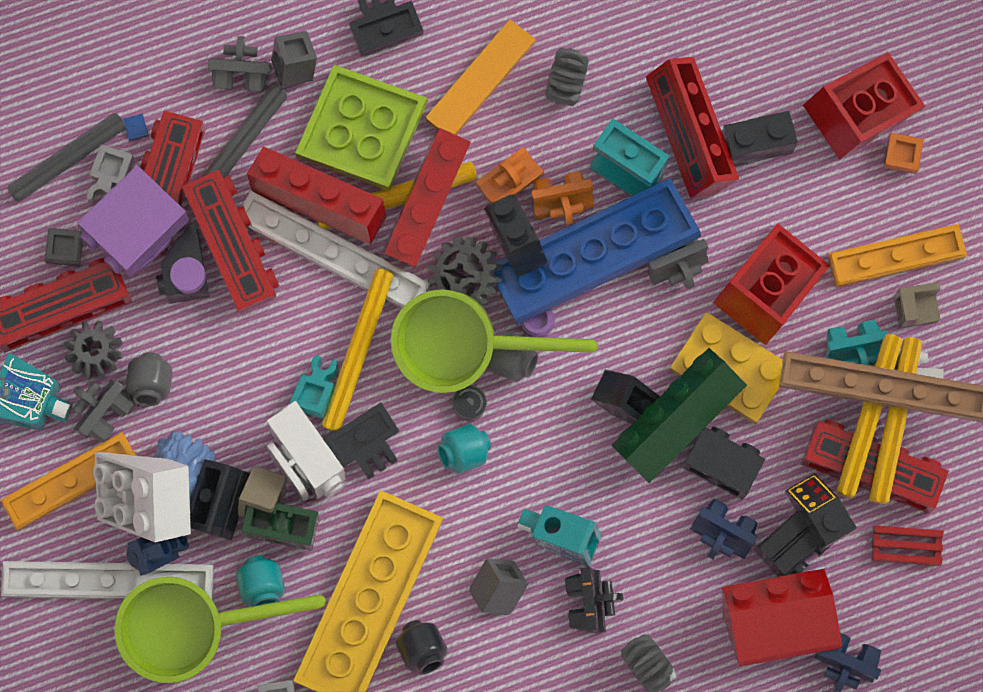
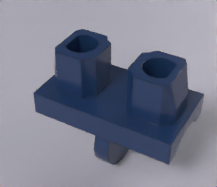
M713 499L706 508L702 507L690 530L701 535L700 542L711 547L707 555L710 559L714 560L718 552L729 558L732 554H735L745 559L758 538L755 536L758 523L750 517L742 515L736 525L726 520L724 517L729 508L717 499Z
M186 535L159 542L139 537L128 543L126 555L130 565L137 569L140 576L180 558L178 552L189 548V543Z
M841 632L842 648L818 652L814 656V659L840 669V671L827 667L824 673L825 677L835 681L833 686L834 692H841L844 685L857 690L860 680L849 676V674L873 683L875 679L878 680L882 670L877 668L881 655L880 649L868 644H862L857 659L845 654L851 638Z

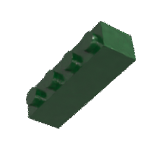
M708 348L693 361L692 365L678 379L669 385L668 389L653 404L644 410L643 414L628 429L620 434L619 438L611 446L650 483L747 384L723 359Z

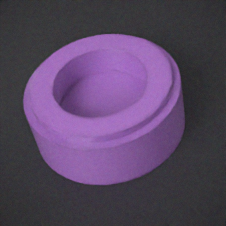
M185 257L179 259L173 264L170 271L174 287L182 293L190 294L197 292L205 283L206 274L204 267L194 258Z
M550 309L521 323V328L529 337H545L553 329L554 314Z

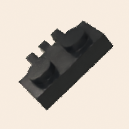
M357 0L363 18L350 22L349 27L361 57L423 35V28L412 1L396 6L394 0H385L386 2L380 3V0H371L373 6L368 8L366 0Z
M382 403L374 406L323 439L342 467L356 460L368 479L375 476L373 470L368 465L370 462L373 461L380 472L386 469L380 459L381 455L385 454L386 459L392 465L398 461L386 440L400 431Z

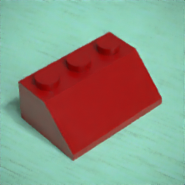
M825 569L722 587L723 617L739 667L842 648L834 595Z

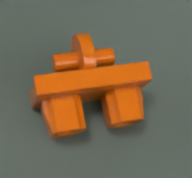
M523 146L478 179L475 185L491 204L510 194H515L516 196L542 177L544 171Z
M581 171L570 172L564 176L563 185L553 186L551 179L547 177L534 182V190L531 191L535 220L550 217V219L563 217L565 226L573 224L572 215L594 208L591 179L585 180Z

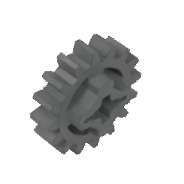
M463 237L453 238V244L443 242L441 245L444 252L433 253L434 258L438 260L437 264L428 266V269L435 271V276L428 279V282L437 283L438 287L435 290L461 292L472 297L480 305H487L488 299L486 295L497 294V291L492 287L493 283L502 282L500 277L495 276V271L501 269L502 266L492 262L497 253L495 251L485 252L488 243L479 242L476 244L475 237H467L465 241ZM456 255V259L449 264L450 260ZM456 270H464L468 274L474 275V277L463 276L462 273H457ZM481 284L479 289L475 293H473L474 288Z

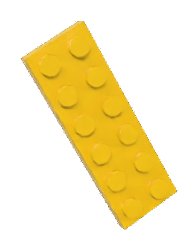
M382 490L379 491L293 682L315 692L367 691L440 529L443 517Z

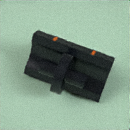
M591 567L580 568V574L565 578L567 595L569 597L583 596L584 608L569 610V626L572 629L587 630L596 634L605 633V616H615L614 603L624 601L623 593H613L612 581H602L601 585L600 570H592Z

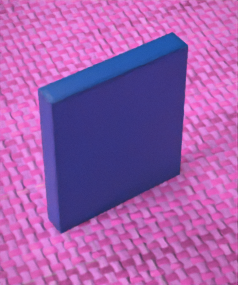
M143 113L123 118L129 141L149 136Z

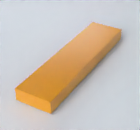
M509 19L425 117V121L436 130L442 128L457 135L531 49L536 39Z
M959 224L832 252L827 255L835 287L838 288L964 259L967 257V252Z
M121 432L2 498L0 501L16 530L24 529L95 489L96 481L93 475L95 453L104 452L136 456L124 433Z

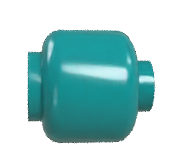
M466 424L445 432L441 437V443L437 446V452L442 465L447 470L451 469L453 472L461 474L483 466L486 463L488 450L491 449V442L485 431H479L476 426Z
M261 555L248 558L245 561V565L241 566L236 572L240 598L248 606L279 602V599L284 595L285 585L281 569L274 560L265 559Z

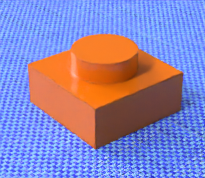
M891 132L888 137L883 168L917 174L924 139Z

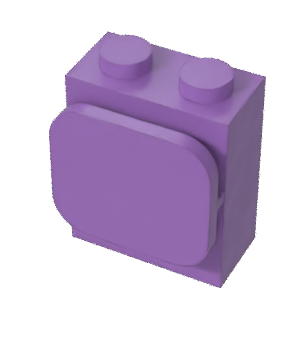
M136 165L77 223L83 232L79 236L83 242L93 251L96 248L101 249L107 255L104 261L115 273L119 274L123 271L131 278L136 272L146 268L169 245L171 238L189 219L186 211Z

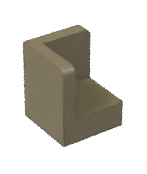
M939 282L898 289L894 294L900 328L932 324L940 320L936 294L940 290Z
M254 465L239 498L238 516L245 518L247 505L269 513L273 512L276 503L281 504L285 496L287 476Z

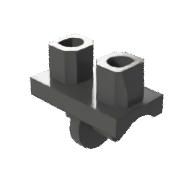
M238 36L236 45H224L223 54L235 55L236 60L208 59V70H212L213 88L232 89L233 71L246 72L245 90L263 91L267 74L271 73L272 62L244 61L245 56L257 57L258 47L245 46V36Z
M696 239L677 248L678 250L664 254L648 262L649 278L653 286L669 280L671 286L682 282L686 289L693 288L695 286L693 277L703 272L701 265L708 263L706 251L708 250V245L705 239Z
M110 380L97 399L94 397L101 387L95 382H92L86 391L76 387L73 393L80 399L72 409L81 415L88 405L90 408L73 429L81 435H89L98 441L105 442L115 428L101 418L108 408H111L118 415L124 417L134 405V401L123 391L125 386L117 380Z

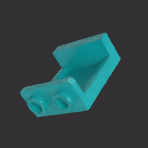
M612 118L593 145V150L597 152V155L590 163L589 168L628 195L633 196L660 183L670 155Z

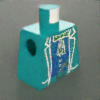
M8 353L0 371V423L42 430L48 417L65 423L71 413L73 404L57 398L60 385L55 379L17 356Z
M548 505L543 507L541 514L525 508L518 522V528L533 533L532 538L537 546L587 567L590 566L602 537L596 522ZM554 528H560L558 532L550 534Z

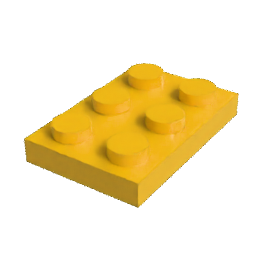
M706 312L669 371L680 377L698 356L710 348L747 384L726 407L756 425L780 388L779 380L783 360Z

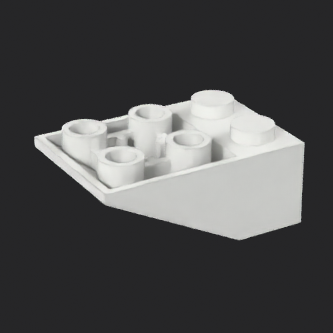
M104 452L95 453L93 475L96 481L97 499L95 500V511L97 520L153 542L191 534L189 469L187 465L163 458Z

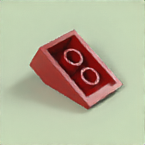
M889 52L823 86L803 104V107L839 160L866 146L926 107Z
M777 223L712 303L766 346L830 265Z

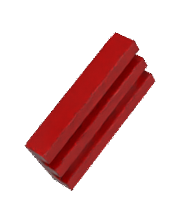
M875 525L873 526L871 561L941 566L943 561L941 553L943 551L942 538L944 530ZM880 535L932 538L934 543L881 540ZM880 547L933 551V557L879 552Z

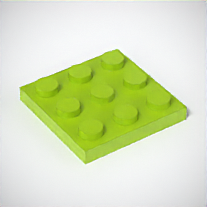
M333 65L295 152L296 158L390 192L428 103L427 97Z

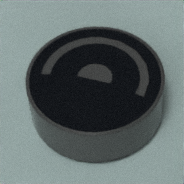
M469 385L464 389L456 391L454 394L453 410L462 420H477L486 410V396L480 388Z

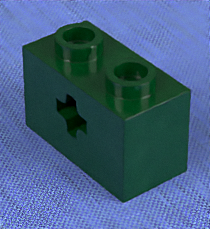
M276 503L271 513L247 505L242 533L246 538L312 551L320 517L318 511Z

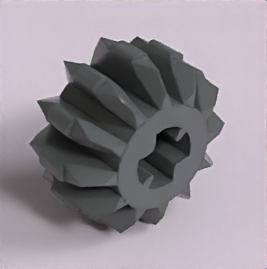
M560 48L556 51L545 91L547 100L554 101L555 104L563 106H574L578 102L589 63L587 54L580 53L579 50L572 48Z
M96 321L93 330H91L89 324L83 322L82 328L84 332L80 334L76 329H72L70 333L75 341L69 340L64 342L65 348L71 351L64 356L65 360L68 363L75 362L72 366V371L75 374L84 369V377L86 379H91L94 370H96L100 379L105 378L103 368L107 366L111 371L117 369L111 359L119 360L123 358L122 352L116 350V348L123 344L122 340L117 337L113 338L115 330L112 326L103 331L102 322ZM92 344H96L98 348H101L97 349L99 354L96 356H91L89 353V346Z
M643 634L638 638H634L621 650L622 659L646 692L663 691L677 678L673 666L651 636Z

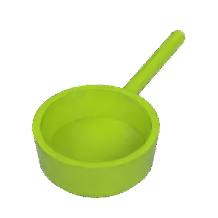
M432 290L411 299L398 313L391 332L392 353L400 371L416 386L437 393L455 392L473 384L486 370L491 360L493 349L594 353L598 349V343L594 339L494 336L492 322L485 309L472 297L451 290Z
M158 577L138 585L123 600L115 619V641L123 660L137 674L155 682L175 683L197 675L211 662L220 643L222 626L320 609L325 606L326 600L322 595H312L218 613L213 600L198 585L178 577Z

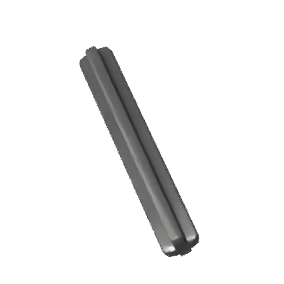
M276 84L269 88L201 177L220 170L223 177L229 174L286 100L287 92Z
M117 113L111 114L9 184L7 187L9 193L17 202L22 201L99 148L101 144L103 145L125 130V123Z

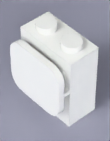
M296 401L267 420L270 433L282 448V450H278L275 444L271 442L267 445L269 455L282 474L287 476V481L302 501L309 498L305 487L310 488L317 499L323 495L328 499L344 487L341 484L346 480L344 468Z

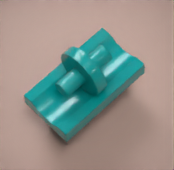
M875 320L860 323L857 326L858 336L850 338L847 337L845 328L841 326L830 328L827 330L825 358L868 366L875 365L883 338L888 332L887 330L881 331Z

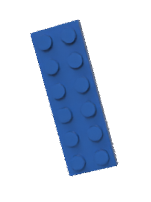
M671 178L541 239L540 243L547 259V263L542 267L522 276H516L507 257L493 262V264H501L502 266L501 269L495 271V276L500 277L502 282L495 284L514 321L519 325L700 238L701 233Z

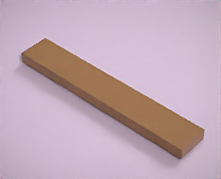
M784 352L779 387L983 423L982 385Z

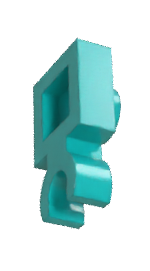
M316 355L311 361L312 375H301L289 405L296 401L305 414L323 419L335 387L334 383L328 381L337 376L339 366L336 360H332L328 369L321 370L319 368L322 364V359L319 355Z

